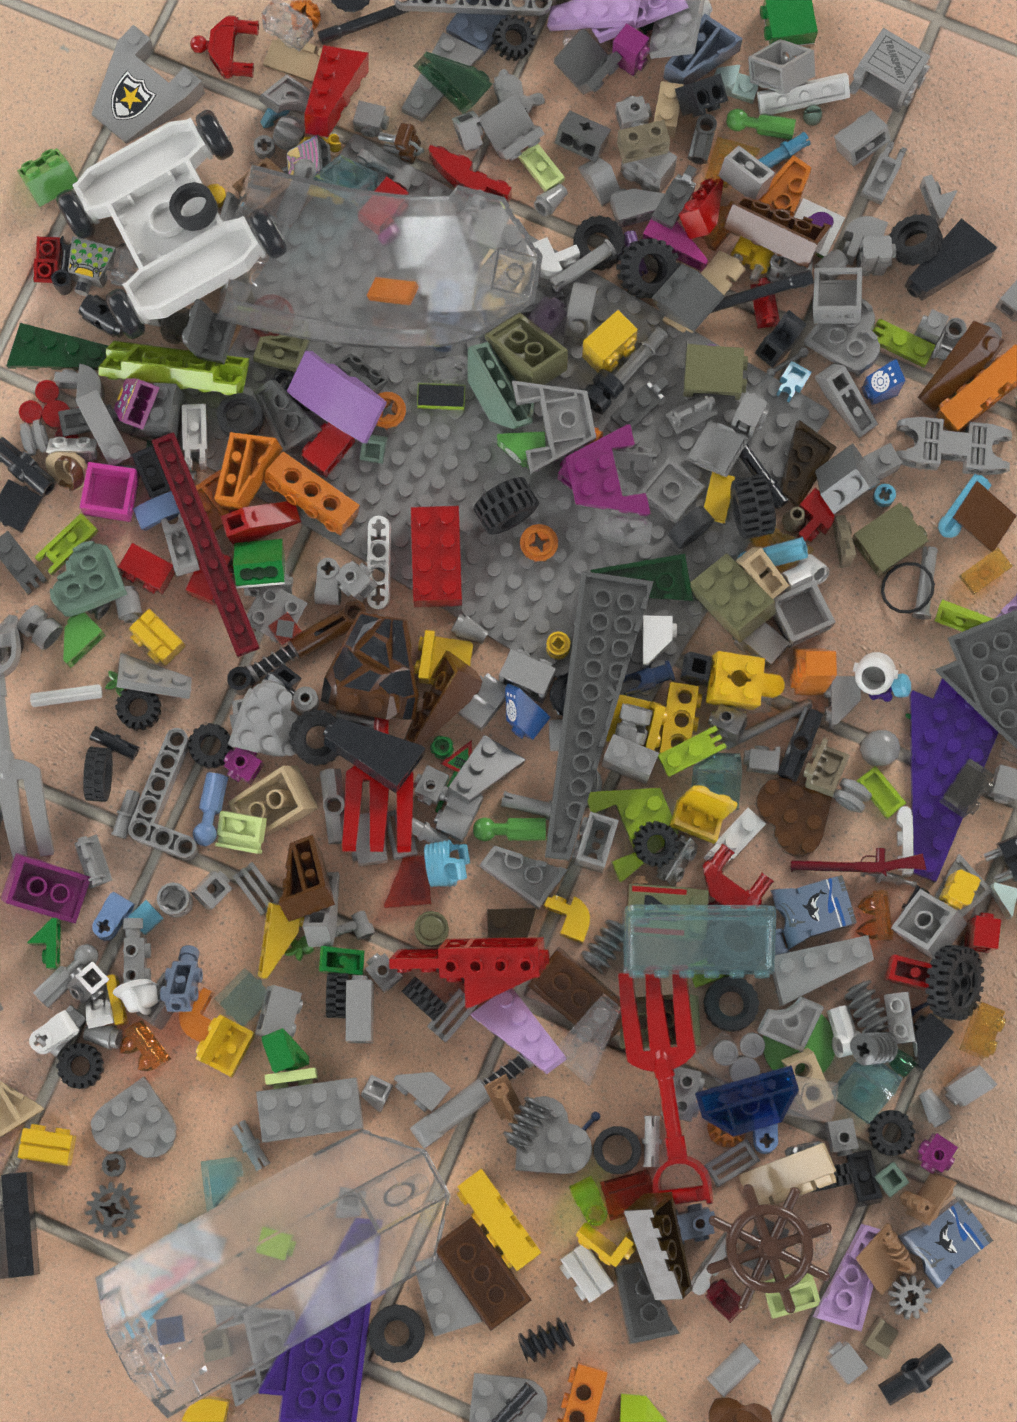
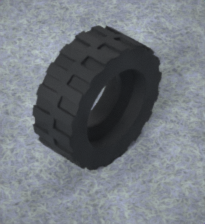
M914 214L910 217H905L889 233L892 244L896 245L895 258L899 263H903V265L915 266L917 264H924V262L930 261L942 248L943 235L937 221L930 215ZM924 233L927 235V238L917 245H905V242L916 234Z
M600 215L598 217H589V219L583 220L582 224L576 228L573 246L577 245L581 259L591 252L587 245L588 238L594 233L605 234L615 248L616 255H610L591 268V270L602 271L606 268L609 269L619 262V255H623L625 244L623 230L616 221L611 220L609 217H602Z
M312 709V711L303 712L304 714L299 715L296 718L297 720L292 723L291 731H289V742L292 750L307 764L311 763L314 766L326 765L328 762L334 761L339 754L325 745L318 749L309 747L306 742V735L315 726L326 728L329 723L332 722L334 724L337 718L322 709Z
M89 747L87 750L83 772V791L87 801H108L113 775L112 751L110 748Z
M727 976L715 981L705 993L703 1003L707 1019L711 1021L713 1026L722 1031L734 1032L746 1028L755 1020L760 1004L757 991L755 992L751 983L749 984L746 982L747 980L737 976ZM727 992H735L743 1000V1009L736 1016H727L720 1010L719 1000Z
M393 1304L380 1310L374 1316L368 1333L370 1345L375 1351L374 1353L384 1361H390L391 1363H402L413 1358L421 1349L425 1338V1327L420 1315L406 1305ZM392 1321H402L409 1328V1338L402 1346H392L385 1339V1328Z

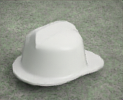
M137 979L119 985L113 990V994L122 1000L129 1012H141L144 1015H148L151 1013V1007L158 1003L157 986L159 985L149 979Z

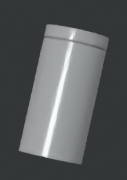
M742 1342L706 1379L725 1397L761 1361Z

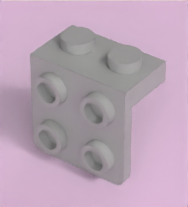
M510 95L479 116V123L501 159H509L510 161L516 159L522 154V149L527 146L531 148L541 141L540 137L545 135L540 126L533 124L517 95Z

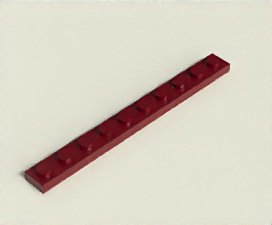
M172 432L152 440L236 656L241 657L260 649L175 433Z

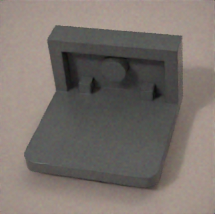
M582 29L554 58V64L584 95L591 91H598L604 84L603 79L607 74L611 76L619 68L617 63L622 57L617 51L607 54L590 34Z
M196 299L194 305L190 308V319L182 334L183 343L198 359L225 364L238 320L233 316L213 313L203 300Z

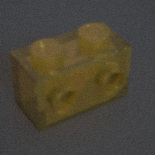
M980 1002L977 1003V1009L973 1010L959 1050L985 1059L989 1058V1055L994 1054L998 1044L995 1038L998 1032H1002L1006 1018H1003L1004 1010Z

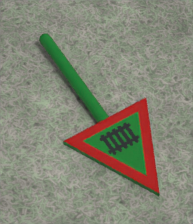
M472 740L440 763L454 771L447 787L450 786L472 754ZM439 801L435 809L436 813L441 810L445 801Z

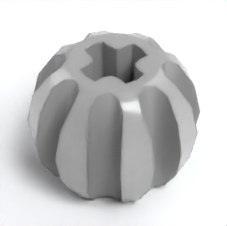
M283 116L275 127L273 141L281 149L289 151L296 147L304 138L305 125L297 117Z

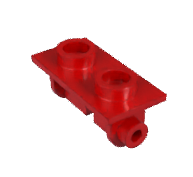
M760 278L758 280L759 283L750 284V289L771 282L768 281V278ZM775 294L753 300L757 329L776 327L780 319Z

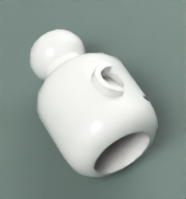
M872 652L865 655L859 663L855 662L853 668L858 687L870 695H879L886 692L891 687L893 680L898 678L899 670H896L893 660L881 652Z

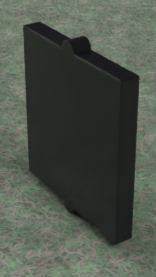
M8 479L0 493V522H2L4 527L9 526L23 533L43 497L29 490L27 486L23 487Z

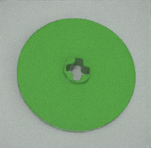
M821 1014L804 1049L809 1048L814 1052L824 1073L833 1061L835 1053L832 1048L834 1034L831 1025ZM763 1035L762 1038L765 1042L764 1058L769 1067L776 1074L784 1078L781 1069L784 1068L781 1060L799 1052V1050ZM804 1063L796 1066L795 1074H800L804 1071Z

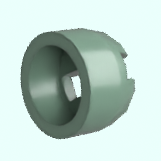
M817 105L808 106L803 115L805 123L810 126L819 124L822 119L821 108Z

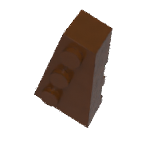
M313 834L291 842L285 866L287 869L286 878L282 882L284 888L283 895L279 899V905L288 922L335 905L323 855Z

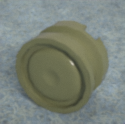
M429 911L424 912L418 917L415 922L414 931L420 943L427 947H436L447 939L449 927L447 920L442 914Z

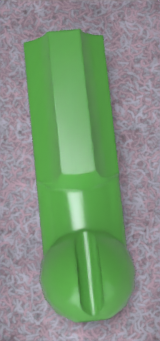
M742 109L731 110L727 114L726 119L727 126L733 131H741L749 127L755 128L759 135L788 140L793 138L796 119L761 114L758 118L749 117Z
M483 817L474 823L473 834L478 840L484 842L491 840L495 835H506L509 841L546 840V818H509L506 823H494L490 818Z

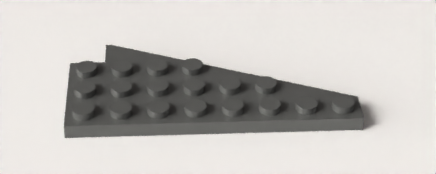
M1014 610L948 637L947 639L956 661L935 670L1017 749V610Z

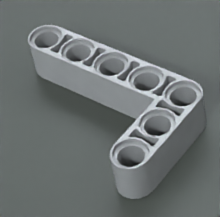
M173 728L165 736L129 824L128 831L130 836L138 843L183 860H192L199 852V847L195 840L188 835L158 825L189 749L188 742L190 739L185 731L181 728ZM178 735L183 736L184 741L180 746L172 745L174 737ZM174 758L175 763L173 767L163 768L165 759ZM159 780H164V789L155 791L154 784ZM151 802L156 803V810L151 814H146L145 806ZM140 825H145L147 827L145 835L141 837L136 836V828ZM162 834H169L170 839L166 845L158 844V838ZM191 842L193 846L191 852L182 854L180 850L182 844Z

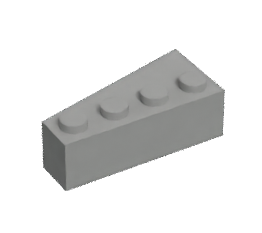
M868 935L771 956L768 960L779 1006L781 1007L799 998V996H803L874 960Z

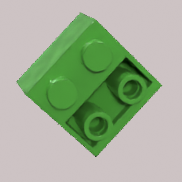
M57 148L46 150L41 154L40 158L23 163L21 168L17 170L39 207L55 199L60 192L66 189H73V184L78 181L68 161Z

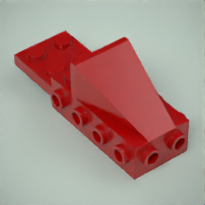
M544 937L446 939L437 949H398L389 959V969H397L399 973L411 972L412 969H421L422 972L428 973L435 972L439 968V978H446L447 982H459L462 980L461 978H464L465 1008H471L532 978L540 977L543 970H546V964H549V950L545 949Z

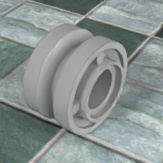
M40 419L34 420L32 426H29L27 422L20 424L22 444L28 455H36L37 449L45 453L49 440L46 429Z
M842 778L839 783L842 789H836L833 798L846 809L862 813L865 809L863 801L868 802L872 794L862 784L851 779Z

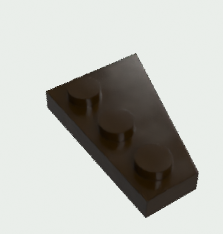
M801 420L796 421L780 484V490L785 497L796 506H799L817 480L816 470L829 461L837 448Z
M536 908L487 909L488 938H528Z

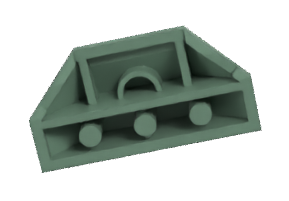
M485 342L470 346L468 348V383L489 420L512 429L531 424L533 422L534 403L516 406L512 381L517 380L493 350L492 345Z

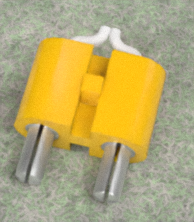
M740 236L730 256L741 260V265L745 266L746 263L751 265L750 269L753 271L749 279L751 281L753 279V282L757 281L760 274L768 271L771 265V258L774 255L771 250L763 246H757Z

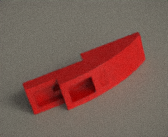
M429 146V159L442 177L460 192L469 197V194L473 195L477 190H482L486 193L485 196L506 204L509 203L512 197V187L503 180L496 181L488 178L485 173L480 171L473 172V162L464 155L459 154L457 156L452 154L442 146Z

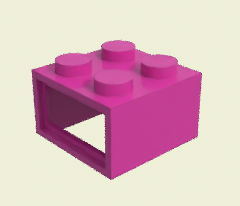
M88 462L79 507L85 516L131 522L140 478L136 469Z

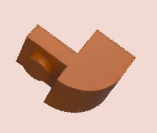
M204 987L201 991L198 990V1000L194 1001L192 1011L179 1012V1021L183 1031L199 1043L202 1040L205 1041L209 1034L208 1027L212 1020L203 1016L215 994Z

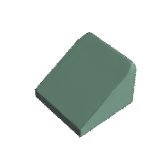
M371 434L368 442L361 444L359 460L383 464L388 437Z
M895 1162L889 1163L874 1176L889 1198L910 1183Z

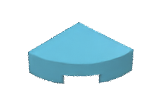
M267 108L260 123L263 128H269L274 125L273 121L281 116H287L290 110L276 113L272 109Z

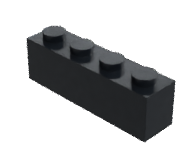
M32 1172L1 1175L3 1197L0 1209V1279L40 1274Z

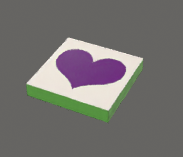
M803 198L794 216L795 218L803 219L805 216L813 219V224L823 226V223L832 225L823 248L817 255L820 258H824L828 254L845 217Z

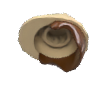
M53 452L46 458V470L60 487L68 488L71 492L79 490L84 486L87 463L77 453Z

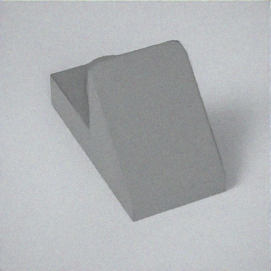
M933 175L923 177L919 187L930 216L940 226L957 190L941 195L939 183L935 182Z

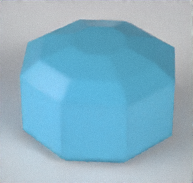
M904 673L898 674V678L893 680L891 688L894 696L899 698L909 696L911 681L908 675Z

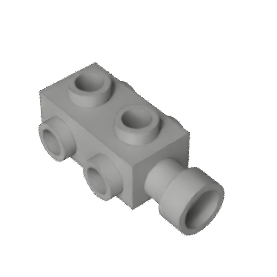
M124 918L123 929H126L123 948L124 983L132 981L130 975L133 972L136 974L133 980H151V968H147V958H151V943H147L146 938H141L143 918ZM135 947L136 951L131 955L130 950Z

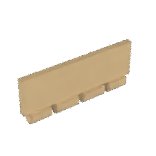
M279 33L277 40L273 39L263 66L313 83L322 47L319 48L316 55V45L298 40L296 47H294L295 38Z
M719 251L701 274L725 295L732 287L730 281L736 282L745 271V268L741 265V260ZM667 317L662 319L663 323L683 333L686 330L693 333L692 330Z
M823 1142L741 1173L738 1177L743 1188L746 1184L753 1186L759 1205L779 1204L786 1201L793 1187H797L800 1190L799 1196L816 1190L817 1187L822 1188L836 1183L834 1175L836 1169Z

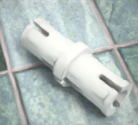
M644 1116L645 1138L642 1139V1144H644L643 1167H651V1157L652 1167H660L659 1144H662V1139H659L660 1116Z

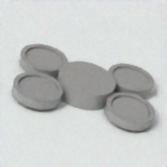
M747 1033L741 1038L740 1050L744 1055L738 1056L737 1047L729 1040H722L713 1048L714 1059L720 1065H730L729 1074L734 1083H736L730 1085L724 1092L726 1104L733 1109H741L747 1105L749 1092L745 1087L751 1086L753 1097L761 1102L771 1100L776 1093V1085L772 1079L766 1076L759 1077L760 1068L753 1059L760 1056L765 1049V1042L757 1033Z

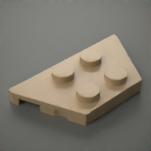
M0 1081V1138H2L45 1109L40 1104Z

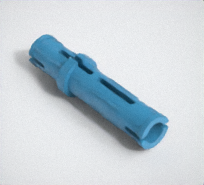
M802 132L790 141L780 143V147L758 160L768 168H772L783 160L790 159L795 153L811 145L810 140L806 141L809 137L805 132Z

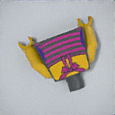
M331 134L328 139L319 135L304 137L296 147L287 152V166L281 168V170L292 178L296 162L301 159H309L316 165L317 171L307 192L325 196L332 194V198L335 201L341 202L344 200L343 194L336 193L337 191L345 192L342 184L336 183L333 187H329V184L333 183L330 151L335 153L341 150L339 136Z

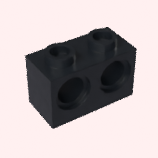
M721 73L675 88L683 116L692 113L694 118L706 114L705 109H707V112L720 109V103L729 101Z

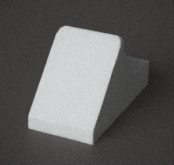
M107 985L102 987L104 992L95 1001L91 999L86 1001V1022L88 1028L114 1023Z

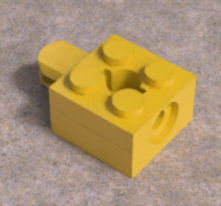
M717 651L711 656L713 659L707 688V704H722L739 709L754 710L761 706V696L775 698L784 691L785 682L781 676L764 673L765 658Z

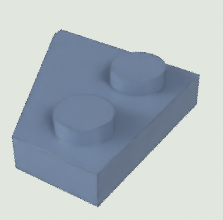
M456 13L446 27V33L483 50L485 55L492 45L494 29L500 20L505 19L506 16Z

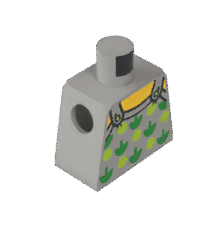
M73 236L68 273L71 280L77 282L75 287L77 294L87 296L91 286L99 288L105 286L119 259L116 247Z

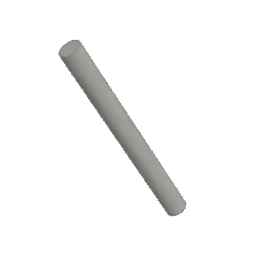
M806 699L745 730L737 745L802 713L804 707L812 708L813 705L810 699ZM727 740L723 742L726 744L727 750L737 746Z

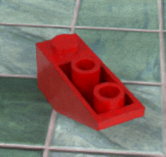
M713 178L702 181L698 190L692 194V198L684 204V208L679 213V218L689 240L710 234L717 225L724 185L723 179L713 180Z
M288 501L244 507L221 516L227 538L234 546L235 543L255 541L302 522L297 506L292 505Z

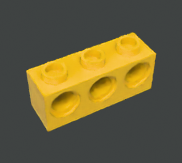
M670 682L665 709L667 718L662 727L659 754L672 748V741L679 740L684 742L692 738V731L697 732L699 717H695L696 708L701 707L702 694L698 693L699 686ZM682 693L688 694L691 701L687 704L681 703L678 695ZM684 717L687 720V726H677L674 719Z

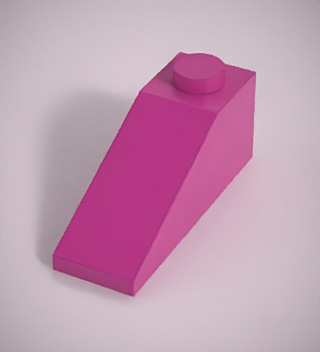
M652 219L650 220L642 239L663 240L666 242V245H671L674 248L672 253L678 254L679 258L677 260L701 272L706 268L708 259L693 240H689L686 231L678 221L671 230Z

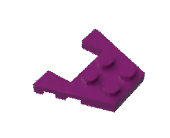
M630 424L566 457L576 505L604 510L613 509L621 513L628 514L630 512L644 517L651 514L646 493L622 496L612 450L631 448L635 445Z

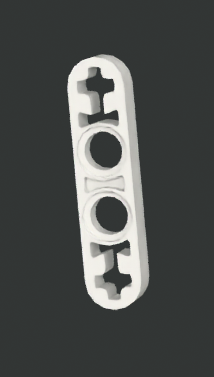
M378 515L371 518L368 523L367 567L372 571L369 576L373 580L372 574L376 568H382L385 571V578L379 582L375 581L379 586L385 585V589L380 588V595L384 596L385 599L380 601V605L377 606V602L373 601V596H377V588H375L367 596V602L372 608L379 610L387 607L390 602L391 524L387 518ZM378 520H381V523L386 526L385 529H381V537H386V541H373V536L378 537V530L374 529V525L378 524ZM377 544H382L386 551L384 556L378 558L374 556L373 548Z

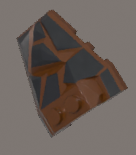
M359 611L324 677L321 701L328 705L336 706V709L382 719L414 720L416 718L419 690L416 688L414 676L416 671L411 657L412 646L408 621Z

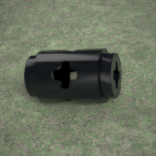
M87 295L80 305L78 312L82 319L112 337L117 336L121 338L124 333L114 319L106 300L98 295Z

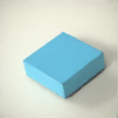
M147 900L128 916L129 918H143V929L141 931L144 935H147L164 919Z

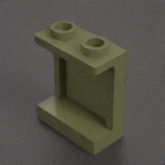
M688 344L685 356L683 397H693V393L730 395L735 396V400H740L741 394L746 393L747 379H743V370L747 371L748 356H744V348Z
M901 503L889 509L852 536L853 544L878 578L917 549L924 547L929 541L925 529L915 523L910 509L906 506L903 507Z

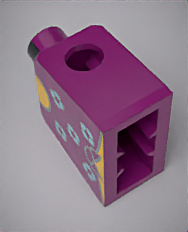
M126 378L114 407V411L120 421L143 430L160 387L137 378Z

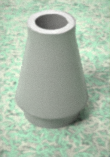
M558 184L554 188L538 195L534 202L535 209L542 216L552 215L563 198L568 195L567 189L562 184Z
M461 614L458 615L451 629L452 632L456 633L455 636L483 644L488 634L487 630L483 629L470 617Z
M116 1025L94 1028L86 1026L83 1038L109 1050L113 1048L118 1049L122 1042L123 1031L117 1028Z
M931 1088L919 1095L929 1124L932 1123L936 1128L952 1118L949 1114L951 1112L949 1108L935 1095Z

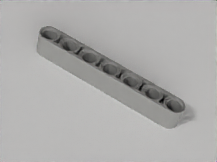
M394 0L396 8L402 11L489 15L515 14L518 16L541 17L549 13L552 0H545L547 2L545 8L537 7L535 4L536 0H523L525 4L522 7L514 6L513 0H501L502 3L499 6L491 5L489 0H479L476 5H470L466 0H456L453 4H447L444 0H432V2L427 4L421 0H409L404 3Z

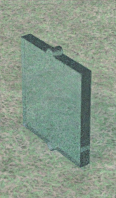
M244 968L214 999L226 1010L228 1016L231 1015L244 1027L262 1009L267 989L262 985V980H257Z

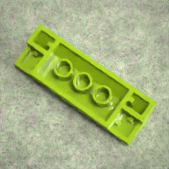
M113 340L106 348V359L100 364L98 370L99 376H105L110 380L137 378L152 384H177L180 389L195 388L201 392L217 391L224 395L243 393L249 367V358L227 355L225 364L198 359L190 350Z

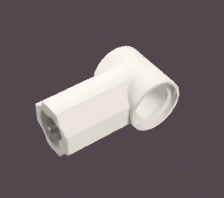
M808 554V558L801 559L798 566L781 573L789 585L784 591L788 592L812 580H815L817 585L823 583L829 575V568L815 556Z
M844 1005L828 1010L827 1015L834 1034L832 1048L835 1055L839 1058L853 1055L850 1050V1042L853 1037L861 1033L855 1029L849 1006Z

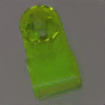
M590 1175L568 1186L587 1223L592 1226H599L607 1219V1209L592 1176ZM595 1207L596 1210H602L603 1214L600 1215V1221H597L595 1218L590 1219L591 1208Z

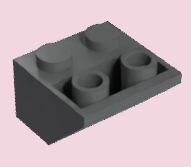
M349 354L335 363L344 373L350 377L358 378L376 394H379L388 382V379L382 376L381 372L372 369L360 357Z

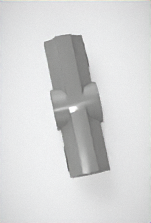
M326 769L320 771L328 844H342L345 808L341 769ZM332 801H339L341 808L337 812H331L328 810L329 804Z

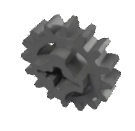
M109 1182L108 1189L104 1185H100V1193H91L95 1198L94 1201H87L86 1203L91 1206V1210L86 1211L85 1214L92 1215V1219L88 1224L97 1225L94 1230L96 1233L104 1230L103 1237H108L110 1232H112L113 1237L117 1238L119 1231L127 1235V1227L135 1228L136 1225L133 1220L141 1218L136 1213V1210L142 1208V1205L135 1204L139 1196H131L132 1187L124 1190V1183H119L117 1188H115L114 1182ZM113 1193L110 1200L106 1202L100 1201L105 1195ZM124 1197L128 1200L130 1209L126 1208L123 1202ZM116 1203V1208L124 1213L111 1216L112 1212L104 1207L114 1206ZM98 1211L102 1213L104 1222L100 1220ZM121 1218L127 1219L122 1225L114 1227L117 1220Z

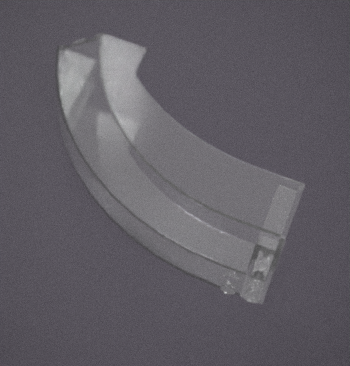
M251 165L242 187L235 219L244 216L248 224H251L249 221L250 213L258 208L266 209L287 245V252L277 259L271 258L268 254L263 259L260 256L248 272L234 280L229 279L227 284L221 286L216 319L284 336L337 345L384 349H418L450 346L477 339L532 305L536 298L543 255L538 247L535 248L529 239L528 232L510 210V205L505 197L460 185L456 186L450 196H418L374 192L323 183ZM375 277L415 281L419 286L411 305L369 301L367 293Z
M361 1129L225 1201L97 1276L95 1280L105 1331L129 1378L162 1414L169 1418L436 1264L437 1247L442 1237L445 1211L449 1205L451 1195L426 1150L418 1147L414 1148L403 1144L401 1141L386 1136L381 1137L372 1134L371 1131Z

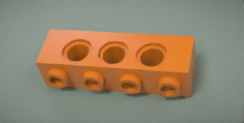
M284 451L267 468L264 479L266 485L272 491H277L285 496L286 500L292 505L302 508L309 517L319 520L327 530L336 532L341 536L357 518L360 507L358 503ZM287 480H293L296 483H289ZM309 493H310V494H313V495H315V496H314V497H309V496H307L306 494H309ZM325 507H331L334 510L330 511L325 509Z
M577 1362L576 1368L571 1367L568 1382L572 1383L569 1393L564 1392L561 1408H565L563 1418H557L556 1422H570L569 1416L573 1411L583 1413L584 1419L582 1422H595L608 1375L607 1370ZM581 1385H586L591 1390L590 1395L585 1399H581L576 1395V1390Z

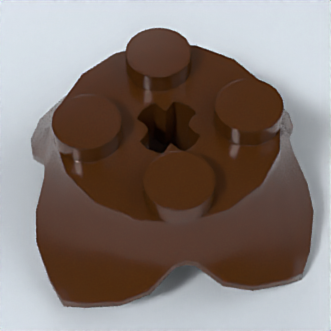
M723 1397L713 1401L708 1419L709 1422H772V1415L770 1410L760 1404L751 1403L743 1405L736 1399Z

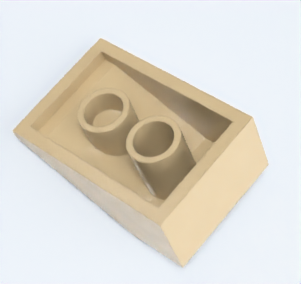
M298 765L280 767L228 801L234 813L267 818L264 837L301 820L318 809Z

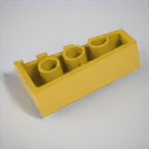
M482 1168L457 1186L460 1190L456 1193L464 1206L469 1203L475 1211L471 1216L479 1227L484 1224L489 1233L486 1234V1237L494 1248L499 1245L504 1253L501 1255V1258L509 1269L513 1266L518 1271L542 1253Z

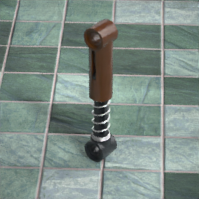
M358 600L348 601L342 609L290 638L288 645L284 648L280 647L279 651L271 652L270 656L263 657L258 663L254 662V665L233 668L227 675V682L231 690L238 695H244L249 688H253L258 680L260 681V677L267 675L272 670H276L282 664L286 665V662L290 660L294 661L295 657L303 659L346 634L355 620L349 617V613L352 610L367 612L365 605ZM238 676H245L247 678L242 686L235 685V679Z

